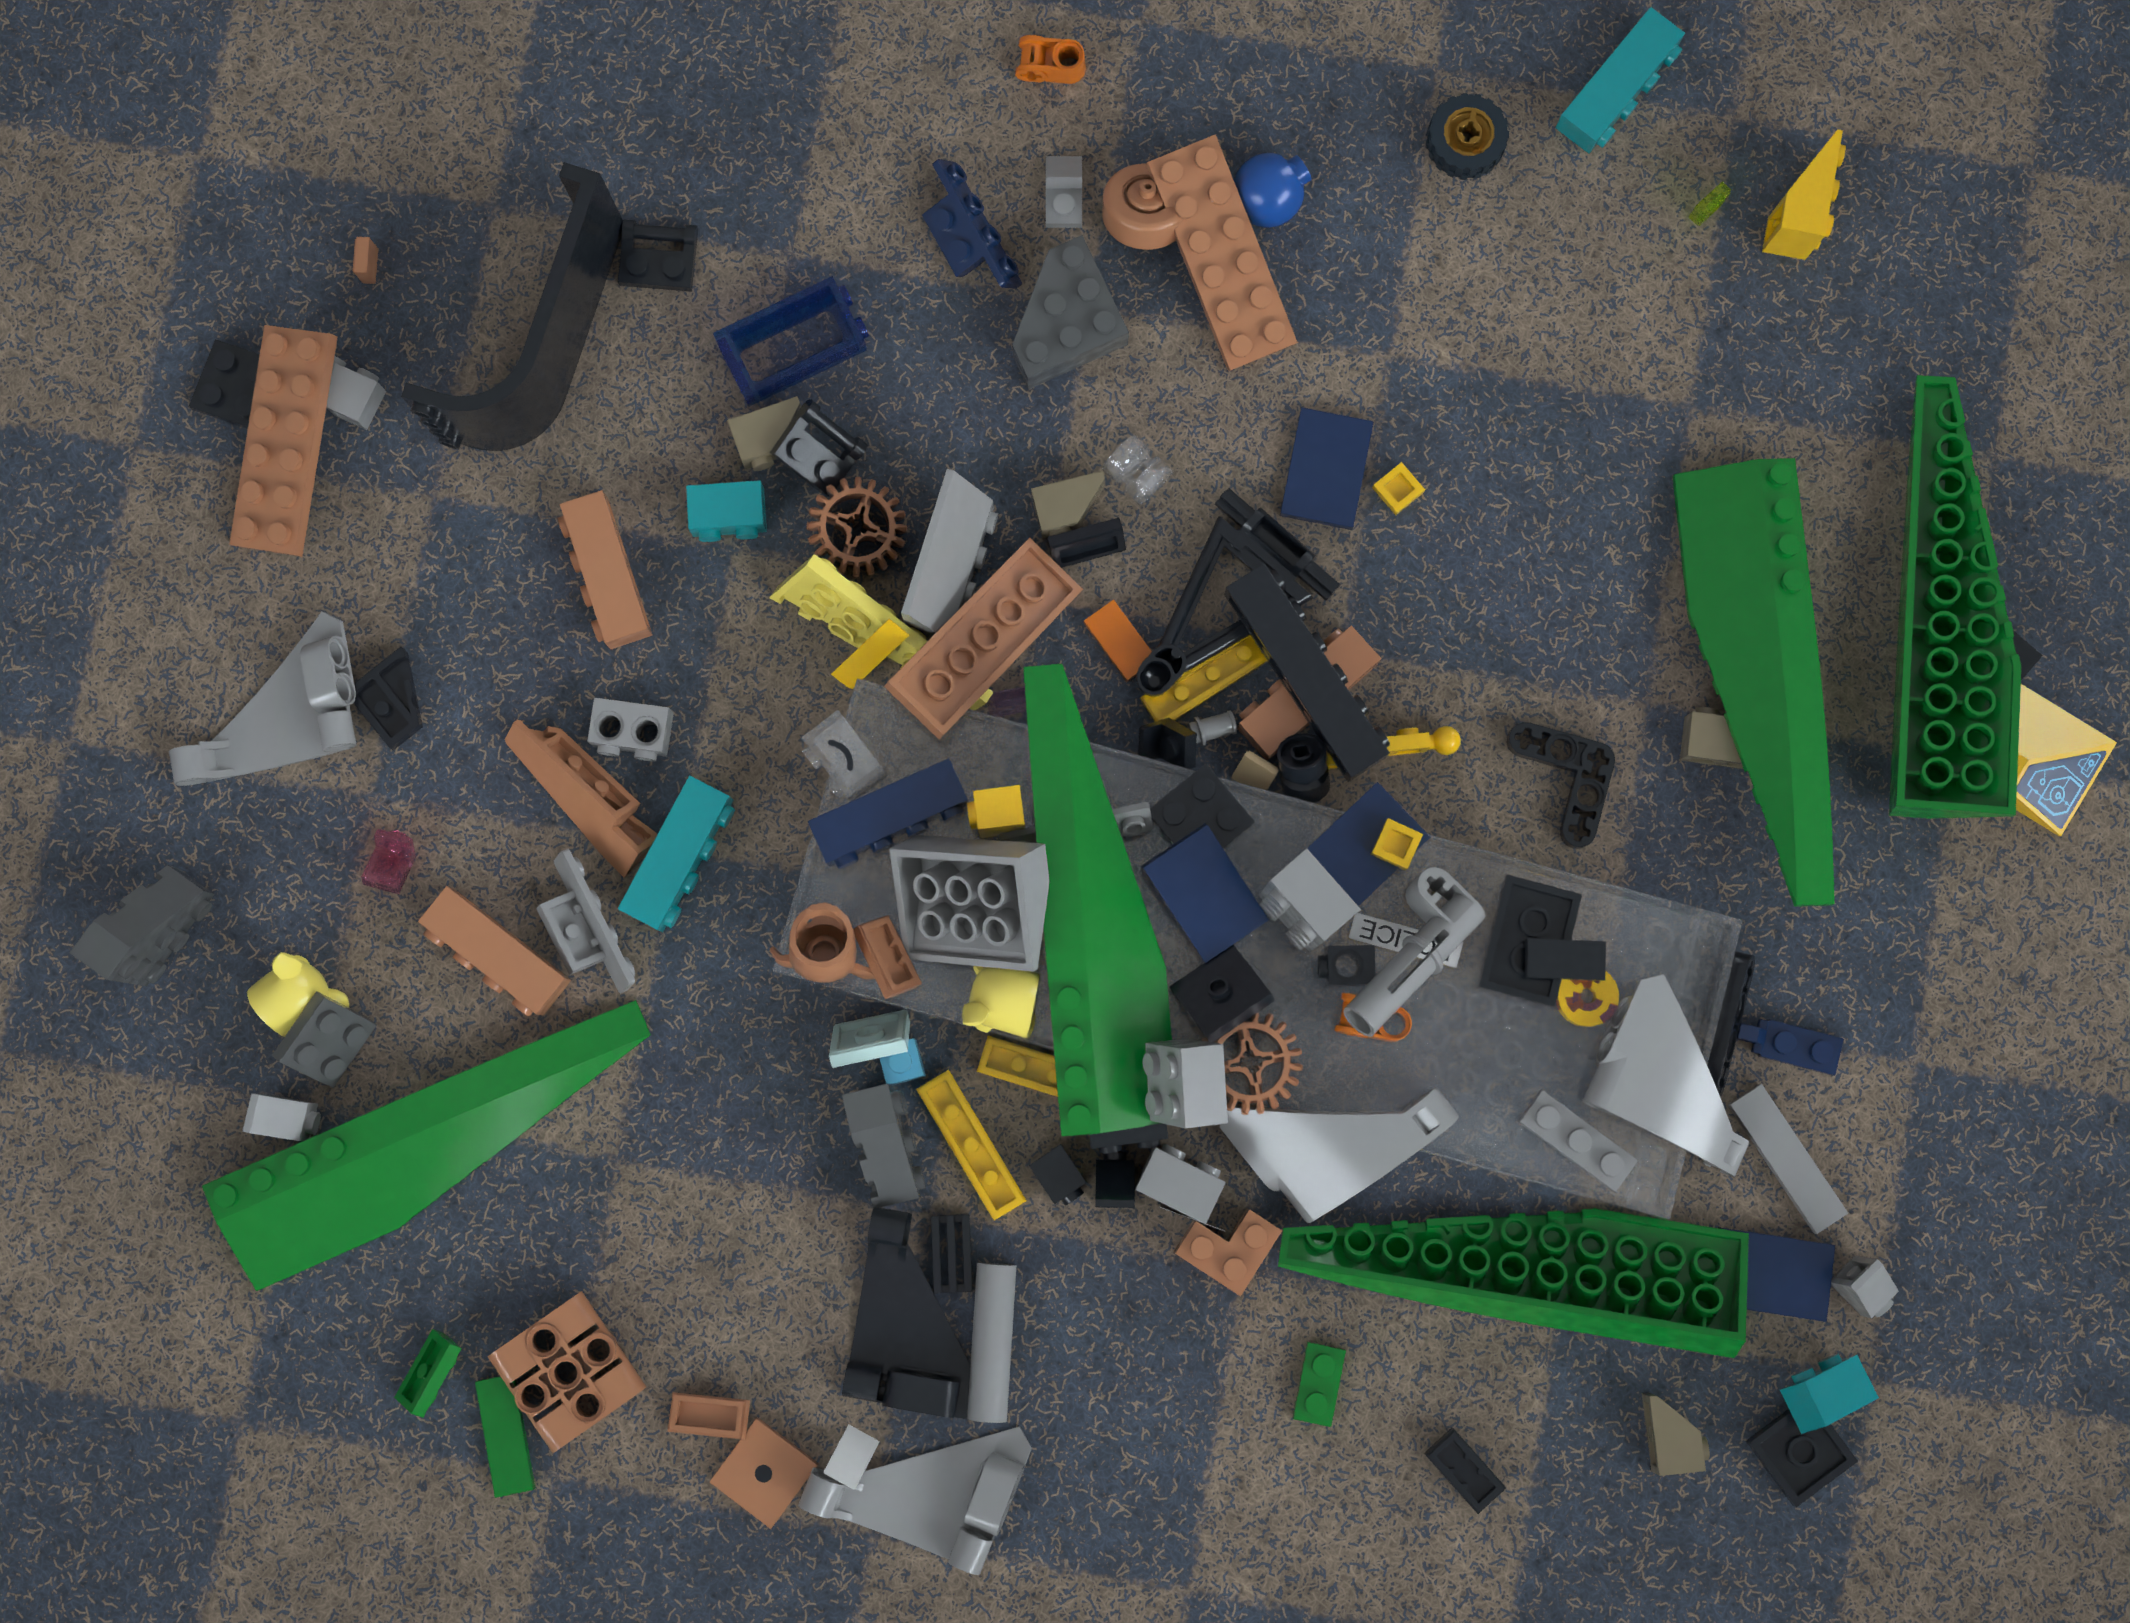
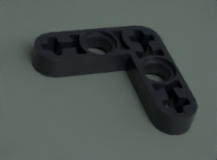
M1522 722L1517 724L1509 731L1506 742L1508 749L1514 755L1574 772L1560 827V836L1566 846L1570 848L1580 849L1588 846L1596 836L1615 764L1613 750L1604 743L1534 723ZM1526 730L1529 732L1531 740L1539 742L1542 740V734L1547 735L1548 738L1543 745V755L1537 754L1540 748L1537 745L1529 744L1525 749L1520 748V741L1515 739V735H1521ZM1563 740L1569 745L1570 755L1567 759L1558 760L1552 756L1550 747L1553 741ZM1597 750L1601 752V758L1606 760V765H1600L1595 775L1596 778H1603L1602 783L1593 778L1581 777L1582 772L1586 775L1591 773L1593 762L1587 760V756L1595 754ZM1581 786H1590L1596 791L1597 800L1594 805L1585 806L1579 802L1577 792ZM1573 808L1581 813H1593L1592 819L1588 816L1584 818L1582 829L1588 833L1587 836L1581 837L1578 841L1573 840L1574 833L1568 831L1569 827H1573L1578 823L1580 814H1572Z

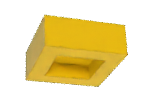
M1402 462L1372 487L1395 515L1400 513L1425 491L1424 487Z
M1387 818L1370 855L1406 871L1423 834Z

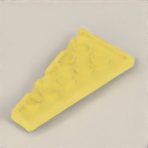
M815 554L778 585L769 597L779 604L784 599L800 607L798 615L809 621L812 618L828 623V628L832 634L857 648L888 619L892 620L910 635L887 656L901 664V668L927 642L925 635L921 631L907 626L897 618L896 613L891 608L877 603L867 595L866 590L860 584L849 581L837 572L836 567L830 561L819 558ZM988 688L968 711L972 713L985 705L992 696L993 691Z

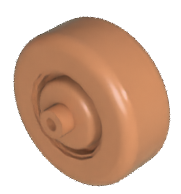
M1146 163L1127 166L1119 170L1109 179L1105 186L1102 218L1107 231L1117 241L1128 247L1142 250L1159 249L1176 241L1174 230L1180 225L1183 218L1176 213L1174 207L1164 208L1163 201L1156 190V184L1151 179Z

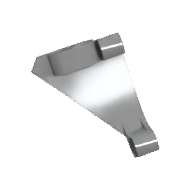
M321 611L314 623L274 674L212 741H199L198 745L181 746L169 750L174 784L177 786H187L283 767L357 746L350 705L355 701L356 691L343 621Z
M1660 974L1640 979L1632 996H1625L1621 999L1614 1010L1597 1050L1596 1062L1600 1065L1596 1069L1583 1102L1599 1111L1620 1117L1703 1159L1702 1163L1708 1167L1714 1166L1721 1169V1173L1735 1177L1750 1142L1733 1132L1708 1066L1665 975Z
M1433 1088L1418 1098L1412 1105L1408 1103L1402 1111L1328 1112L1264 1108L1263 1114H1257L1255 1107H1250L1248 1115H1242L1241 1106L1235 1105L1233 1111L1227 1110L1228 1123L1220 1124V1129L1263 1183L1273 1191L1281 1190L1305 1222L1311 1223L1355 1196L1413 1156L1457 1121L1459 1115L1438 1088Z
M1019 1426L864 1471L856 1489H851L825 1475L823 1469L813 1467L798 1506L804 1511L822 1518H838L891 1536L946 1558L948 1563L955 1568L970 1574L980 1575L993 1539L1002 1528L1032 1447Z

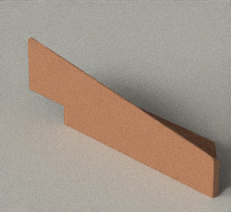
M521 720L514 721L505 738L506 744L598 852L625 878L647 855L657 836L655 831L633 816L641 803L561 728L548 726L544 731L529 729Z

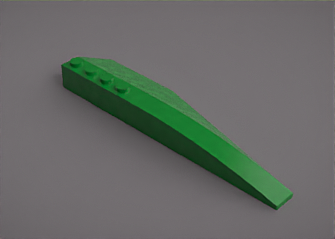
M1917 375L1915 381L1897 637L1889 816L1926 819L2014 817L2016 815L2021 662L2019 654H2016L2013 627L2007 615L2005 592L1999 580L1997 557L1986 509L1983 508L1981 501V487L1978 475H1975L1972 461L1973 452L1965 431V417L1955 377Z
M1596 1208L1582 1209L1578 1213H1564L1561 1210L1547 1211L1546 1215L1525 1216V1213L1509 1214V1217L1499 1218L1482 1215L1426 1219V1222L1408 1223V1220L1391 1221V1224L1369 1226V1223H1354L1353 1227L1334 1228L1333 1225L1283 1228L1278 1267L1390 1296L1499 1319L1735 1358L1746 1342L1749 1233Z

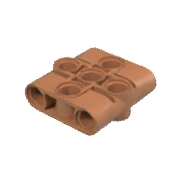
M582 1291L487 1356L515 1397L517 1407L527 1415L552 1453L565 1446L647 1387L619 1347L616 1337L609 1332ZM594 1324H597L599 1327L597 1330L577 1344H572L571 1341ZM541 1329L550 1330L555 1336V1345L550 1350H543L536 1343V1334ZM603 1339L609 1344L610 1353L607 1358L597 1359L591 1355L589 1348L592 1340ZM618 1357L620 1358L621 1362L597 1379L595 1378L594 1374ZM568 1361L576 1366L577 1377L574 1381L565 1382L559 1378L557 1374L559 1363ZM534 1366H539L540 1369L517 1386L514 1385V1380ZM535 1384L543 1389L544 1400L541 1404L533 1405L526 1400L525 1389L528 1385ZM584 1394L594 1395L599 1402L598 1411L593 1414L584 1413L579 1407L580 1396ZM557 1400H562L563 1403L539 1420L537 1419V1414Z

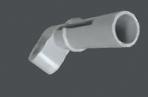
M1432 867L1424 870L1406 889L1405 897L1407 904L1426 924L1415 935L1407 936L1403 940V948L1343 1010L1344 1016L1351 1026L1365 1036H1373L1431 974H1439L1443 969V962L1485 918L1482 906L1448 872L1441 868ZM1428 888H1430L1433 891L1432 894L1428 893ZM1443 896L1448 902L1439 909L1435 903ZM1432 941L1436 942L1437 945L1390 992L1387 987Z

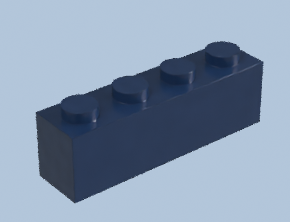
M948 758L809 820L808 823L826 864L829 867L836 865L838 869H842L859 861L857 855L869 849H872L873 853H878L894 845L893 839L907 833L908 837L911 838L930 829L928 823L942 817L943 821L947 822L965 813L963 807L967 806L969 801Z

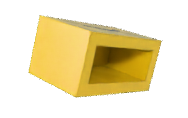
M1020 785L973 791L974 801L967 802L969 824L971 830L978 829L980 838L996 837L1002 833L1025 829Z

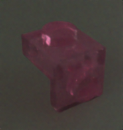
M377 829L374 835L376 847L361 876L362 883L366 886L399 895L416 857L413 839L399 831Z

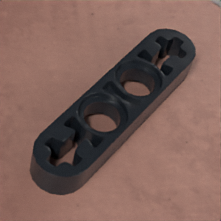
M1737 951L1732 953L1727 966L1704 1058L1720 1098L1726 1085L1755 967L1754 955Z

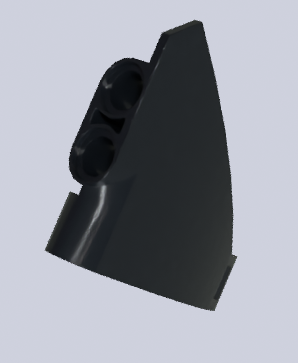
M873 1207L868 1230V1251L850 1360L848 1361L844 1377L842 1396L882 1403V1406L948 1418L967 1419L970 1363L908 1244L912 1213ZM881 1381H886L885 1387L880 1386Z

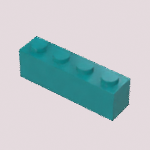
M1650 7L1562 113L1555 128L1588 154L1592 152L1596 145L1603 148L1616 132V129L1612 127L1619 118L1626 121L1639 104L1634 100L1641 91L1648 94L1658 82L1661 76L1657 74V71L1663 64L1670 67L1683 50L1678 45L1685 32Z
M689 775L623 897L618 910L662 933L666 926L672 928L682 910L677 905L683 894L689 895L698 882L699 874L695 872L702 859L708 861L716 848L717 841L713 840L720 826L726 828L733 817L735 808L731 807L734 800L729 795Z

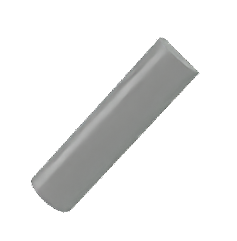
M977 1263L967 1419L971 1421L988 1423L1007 1422L1017 1268L1015 1264Z

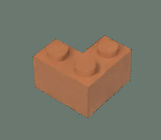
M1246 1208L1227 1240L1196 1220H1193L1175 1248L1174 1253L1241 1297L1282 1230Z

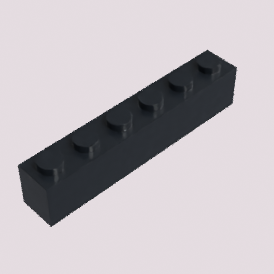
M1264 563L1227 586L1224 596L1317 737L1325 744L1326 751L1346 781L1350 782L1386 759L1390 754L1387 749L1390 746V742L1379 726L1373 728L1366 715L1369 714V711L1363 700L1358 695L1353 697L1345 686L1348 683V679L1337 663L1331 665L1324 654L1327 651V647L1317 632L1311 634L1303 621L1307 618L1300 605L1295 600L1290 603L1282 591L1286 589V586L1281 576L1275 569L1269 571Z

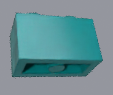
M761 480L686 486L688 529L693 537H699V541L716 542L721 540V535L736 534L737 539H755L758 537V533L767 532L765 489Z
M1838 1353L1817 1362L1819 1370L1814 1371L1813 1367H1810L1792 1375L1791 1378L1794 1383L1780 1390L1801 1434L1826 1427L1879 1398L1858 1355L1841 1359Z

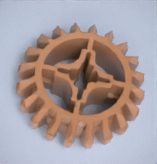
M855 477L854 488L850 489L845 478L841 479V492L839 493L833 485H828L826 490L830 499L828 500L820 494L816 497V502L823 509L811 507L809 510V515L819 519V521H810L806 525L807 530L818 531V534L808 538L809 544H822L814 554L820 558L827 553L830 556L827 560L833 565L835 561L841 563L838 573L842 576L845 574L847 566L853 567V578H859L860 567L864 566L866 574L869 577L873 576L874 567L872 564L875 562L882 571L886 570L888 565L883 557L887 556L893 561L898 558L897 552L891 546L903 548L905 541L895 536V534L907 532L906 525L896 524V521L905 518V511H892L899 504V499L894 497L886 502L884 498L887 496L889 488L884 486L879 494L873 492L876 486V481L873 479L869 481L867 489L861 488V477ZM861 499L856 511L851 514L838 513L837 515L831 512L834 507L846 500ZM871 503L884 515L888 532L880 530V527L872 524L869 520L868 512ZM861 511H863L862 528L867 530V532L863 534L860 531L859 536L855 537L853 544H850L852 528L847 524L850 521L854 524V520H858ZM826 523L834 525L835 529H838L845 535L846 542L843 552L839 551L829 540L826 532ZM863 541L884 543L872 554L861 557L853 556L856 547Z
M1258 1012L1250 1017V1021H1244L1214 1042L1223 1044L1230 1035L1237 1032L1239 1052L1234 1059L1224 1062L1225 1073L1237 1072L1242 1074L1250 1089L1251 1095H1245L1236 1092L1226 1084V1096L1230 1098L1227 1103L1228 1111H1233L1238 1101L1242 1102V1115H1248L1250 1103H1255L1257 1114H1263V1101L1267 1100L1272 1109H1276L1279 1107V1104L1274 1096L1278 1093L1284 1099L1291 1097L1290 1092L1283 1087L1284 1084L1287 1083L1291 1086H1298L1299 1080L1289 1076L1290 1070L1302 1071V1064L1291 1063V1057L1301 1055L1302 1051L1300 1048L1289 1051L1287 1044L1294 1042L1297 1037L1295 1034H1290L1283 1039L1280 1033L1287 1026L1285 1022L1279 1023L1275 1029L1270 1027L1274 1017L1273 1014L1268 1013L1263 1023L1258 1022ZM1249 1030H1255L1267 1035L1276 1044L1278 1050L1271 1052L1259 1051L1254 1046ZM1247 1049L1252 1057H1269V1060L1260 1062V1066H1254L1257 1071L1253 1073V1077L1247 1067H1230L1231 1064L1239 1063L1240 1058H1245L1243 1053ZM1281 1062V1070L1276 1082L1268 1090L1262 1092V1069L1266 1065Z

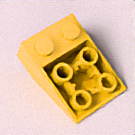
M1837 129L1769 215L1762 252L1806 260L1814 249L1818 250L1822 239L1829 237L1834 223V215L1829 214L1831 202H1835L1840 187V180L1835 179L1837 167L1842 165L1846 146L1841 144L1843 130Z

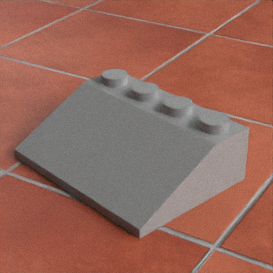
M950 469L946 470L901 611L904 623L921 631L925 635L926 640H929L974 595L977 583L971 582L975 568L982 569L987 548L982 547L985 535L986 533L993 534L998 519V513L993 512V500L957 472Z
M915 835L889 849L901 938L910 960L1031 972L1038 969L1050 883L1045 844Z

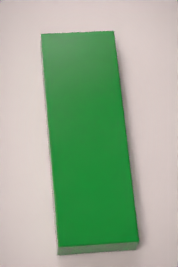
M500 1376L476 1381L475 1385L495 1498L534 1490L535 1483L523 1414L516 1405L515 1397ZM514 1380L513 1383L517 1386V1380Z

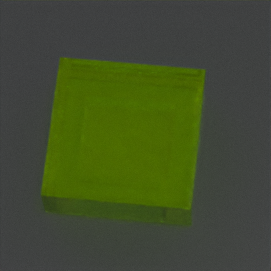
M1722 181L1695 206L1689 218L1697 226H1700L1724 204L1731 194V189Z

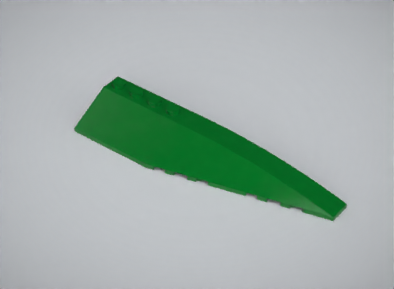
M1795 458L1755 459L1674 474L1675 505L1687 615L1690 625L1697 632L1701 643L1699 649L1703 660H1707L1714 679L1711 682L1716 695L1721 697L1726 711L1724 717L1744 771L1749 773L1754 787L1752 793L1756 804H1760L1767 822L1765 826L1769 839L1774 841L1780 857L1777 861L1794 907L1832 906L1835 903L1828 750L1816 626Z
M1063 664L1023 667L1036 842L1043 843L1046 846L1050 880L1044 919V939L1061 1136L1099 1134L1158 1124V1122L1150 1121V1115L1145 1105V1098L1148 1093V1079L1143 1068V1057L1146 1054L1145 1043L1172 1040L1166 965Z
M635 1000L468 1069L202 1185L203 1191L217 1225L256 1291H259L401 1228L420 1211L431 1205L476 1168L487 1162L545 1115L565 1102L571 1095L595 1079L597 1075L651 1036V1033L638 1002Z

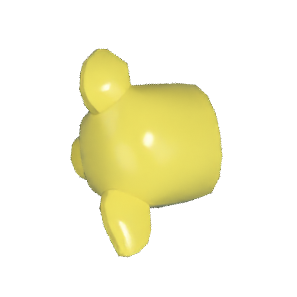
M284 952L279 953L272 962L273 970L252 985L247 991L249 1003L256 1014L265 1024L283 1037L286 1036L316 991L349 1008V999L346 994L339 990L328 988L322 974L310 965L306 958Z
M973 966L977 976L972 985L969 1003L963 1006V1024L975 1026L978 1030L985 1033L994 1028L1026 1039L1030 1037L1036 1019L1035 1003L1040 974L1031 971Z

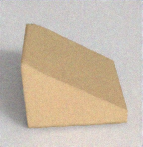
M1249 750V752L1246 751L1234 771L1232 779L1262 797L1279 770L1276 766Z

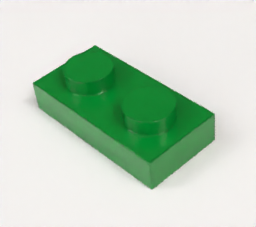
M432 1329L394 1398L411 1414L423 1418L430 1405L435 1401L438 1390L448 1372L454 1367L457 1356L462 1348L443 1332Z
M1307 1341L1293 1419L1328 1427L1332 1426L1346 1353L1345 1349Z

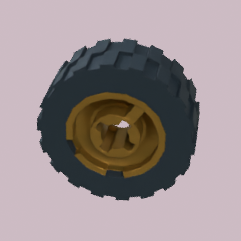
M1463 93L1460 96L1448 98L1447 102L1441 103L1438 106L1427 129L1426 149L1429 150L1428 156L1431 161L1435 162L1436 167L1440 171L1443 170L1452 178L1455 176L1461 180H1467V178L1476 179L1480 178L1484 173L1488 174L1492 171L1494 165L1499 163L1507 146L1509 131L1507 130V118H1504L1502 109L1493 104L1494 101L1489 98L1485 99L1479 94L1468 95V93ZM1468 132L1473 138L1466 142L1462 133Z

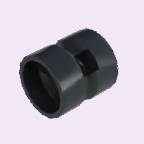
M1308 733L1294 734L1283 740L1277 749V759L1282 791L1285 797L1291 802L1301 805L1320 801L1330 790V776L1325 744L1316 735Z

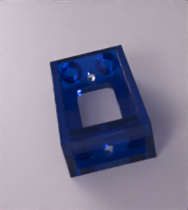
M833 276L713 333L716 343L748 407L867 351L864 339L869 337L868 331L860 316L855 319L853 318L848 308L853 305L852 299L845 285L838 287ZM827 311L833 314L843 334L841 342L760 381H753L740 357L742 351Z

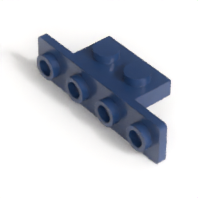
M937 159L932 165L948 195L922 214L955 276L963 277L986 261L1000 287L1017 289L1022 285L1017 275L1019 273L1018 267L1014 260L1006 255L1000 244V234L988 223L983 214L984 206L968 187L966 173L956 162Z

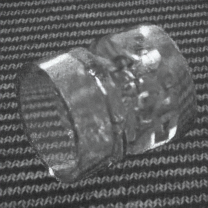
M1132 435L1111 454L1103 465L1102 470L1117 484L1124 482L1126 484L1125 492L1138 505H1142L1165 484L1173 470L1158 456L1151 458L1149 456L1150 448L1137 435ZM1143 465L1147 467L1137 479L1132 477Z

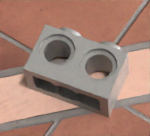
M594 698L587 742L593 747H597V753L601 755L619 757L620 751L635 752V759L655 762L657 756L667 757L674 713L669 707ZM612 720L620 721L621 728L619 733L614 737H605L603 733L605 725ZM648 725L657 726V737L651 742H642L640 739L642 729Z

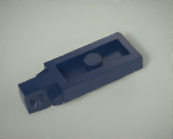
M1758 1019L1757 1027L1741 1023L1737 1036L1738 1040L1753 1043L1751 1052L1759 1054L1758 1057L1831 1076L1836 1075L1844 1040L1836 1036L1770 1019Z

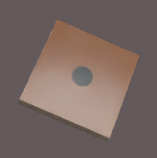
M757 1417L746 1432V1440L738 1442L710 1480V1483L772 1529L809 1478L812 1468H816L819 1463Z

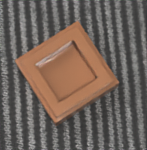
M356 237L353 272L362 283L376 284L378 248L370 237Z

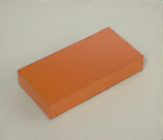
M1112 600L1085 619L1083 623L1125 681L1128 682L1137 675L1141 663L1152 651L1115 600Z

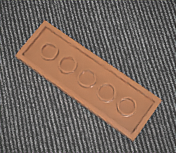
M1216 134L1147 162V169L1152 181L1156 184V190L1163 201L1164 208L1174 207L1176 213L1183 218V221L1174 230L1175 239L1228 371L1298 343Z
M264 325L229 545L303 556L337 336L329 333Z
M1029 538L884 687L932 734L940 739L1083 589Z

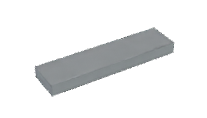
M1762 1084L1756 1085L1727 1104L1813 1234L1820 1233L1848 1214Z

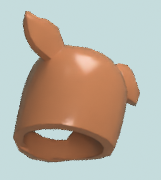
M826 902L813 904L799 913L793 922L789 935V954L782 955L774 946L770 948V953L776 963L786 968H793L796 973L810 981L819 983L835 982L846 977L849 973L862 979H875L869 967L856 963L855 934L848 916L837 906Z

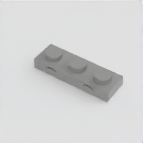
M1543 1090L1538 1092L1518 1120L1521 1125L1612 1192H1616L1638 1162L1636 1158Z

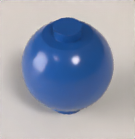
M1262 153L1245 161L1236 172L1233 180L1250 223L1258 227L1272 228L1287 223L1297 214L1304 200V185L1311 181L1312 178L1306 165L1298 155L1286 160L1280 154Z

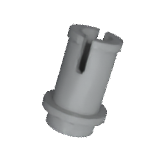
M1231 710L1204 719H1199L1197 716L1193 718V722L1187 723V728L1197 733V744L1200 743L1201 746L1206 745V741L1230 734H1237V725Z

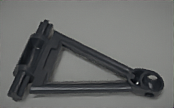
M1230 488L1221 494L1215 505L1238 524L1241 529L1237 531L1226 520L1218 516L1158 647L1150 653L1138 669L1136 676L1137 685L1148 696L1156 697L1163 695L1185 672L1250 636L1241 620L1185 652L1178 647L1224 547L1251 571L1264 563L1269 571L1275 569L1285 583L1286 589L1282 591L1290 603L1295 600L1302 606L1313 599L1311 594L1296 582L1298 578L1325 601L1341 585L1314 562L1316 555L1261 507L1255 511Z

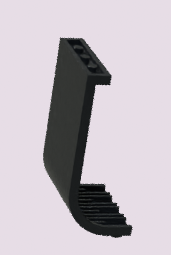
M563 163L559 178L571 198L573 206L523 351L512 372L495 387L469 396L443 394L406 382L401 397L411 407L410 411L421 418L420 422L430 428L429 432L439 438L438 442L453 449H460L461 445L486 451L513 449L529 443L545 432L560 413L622 237V217L600 173Z

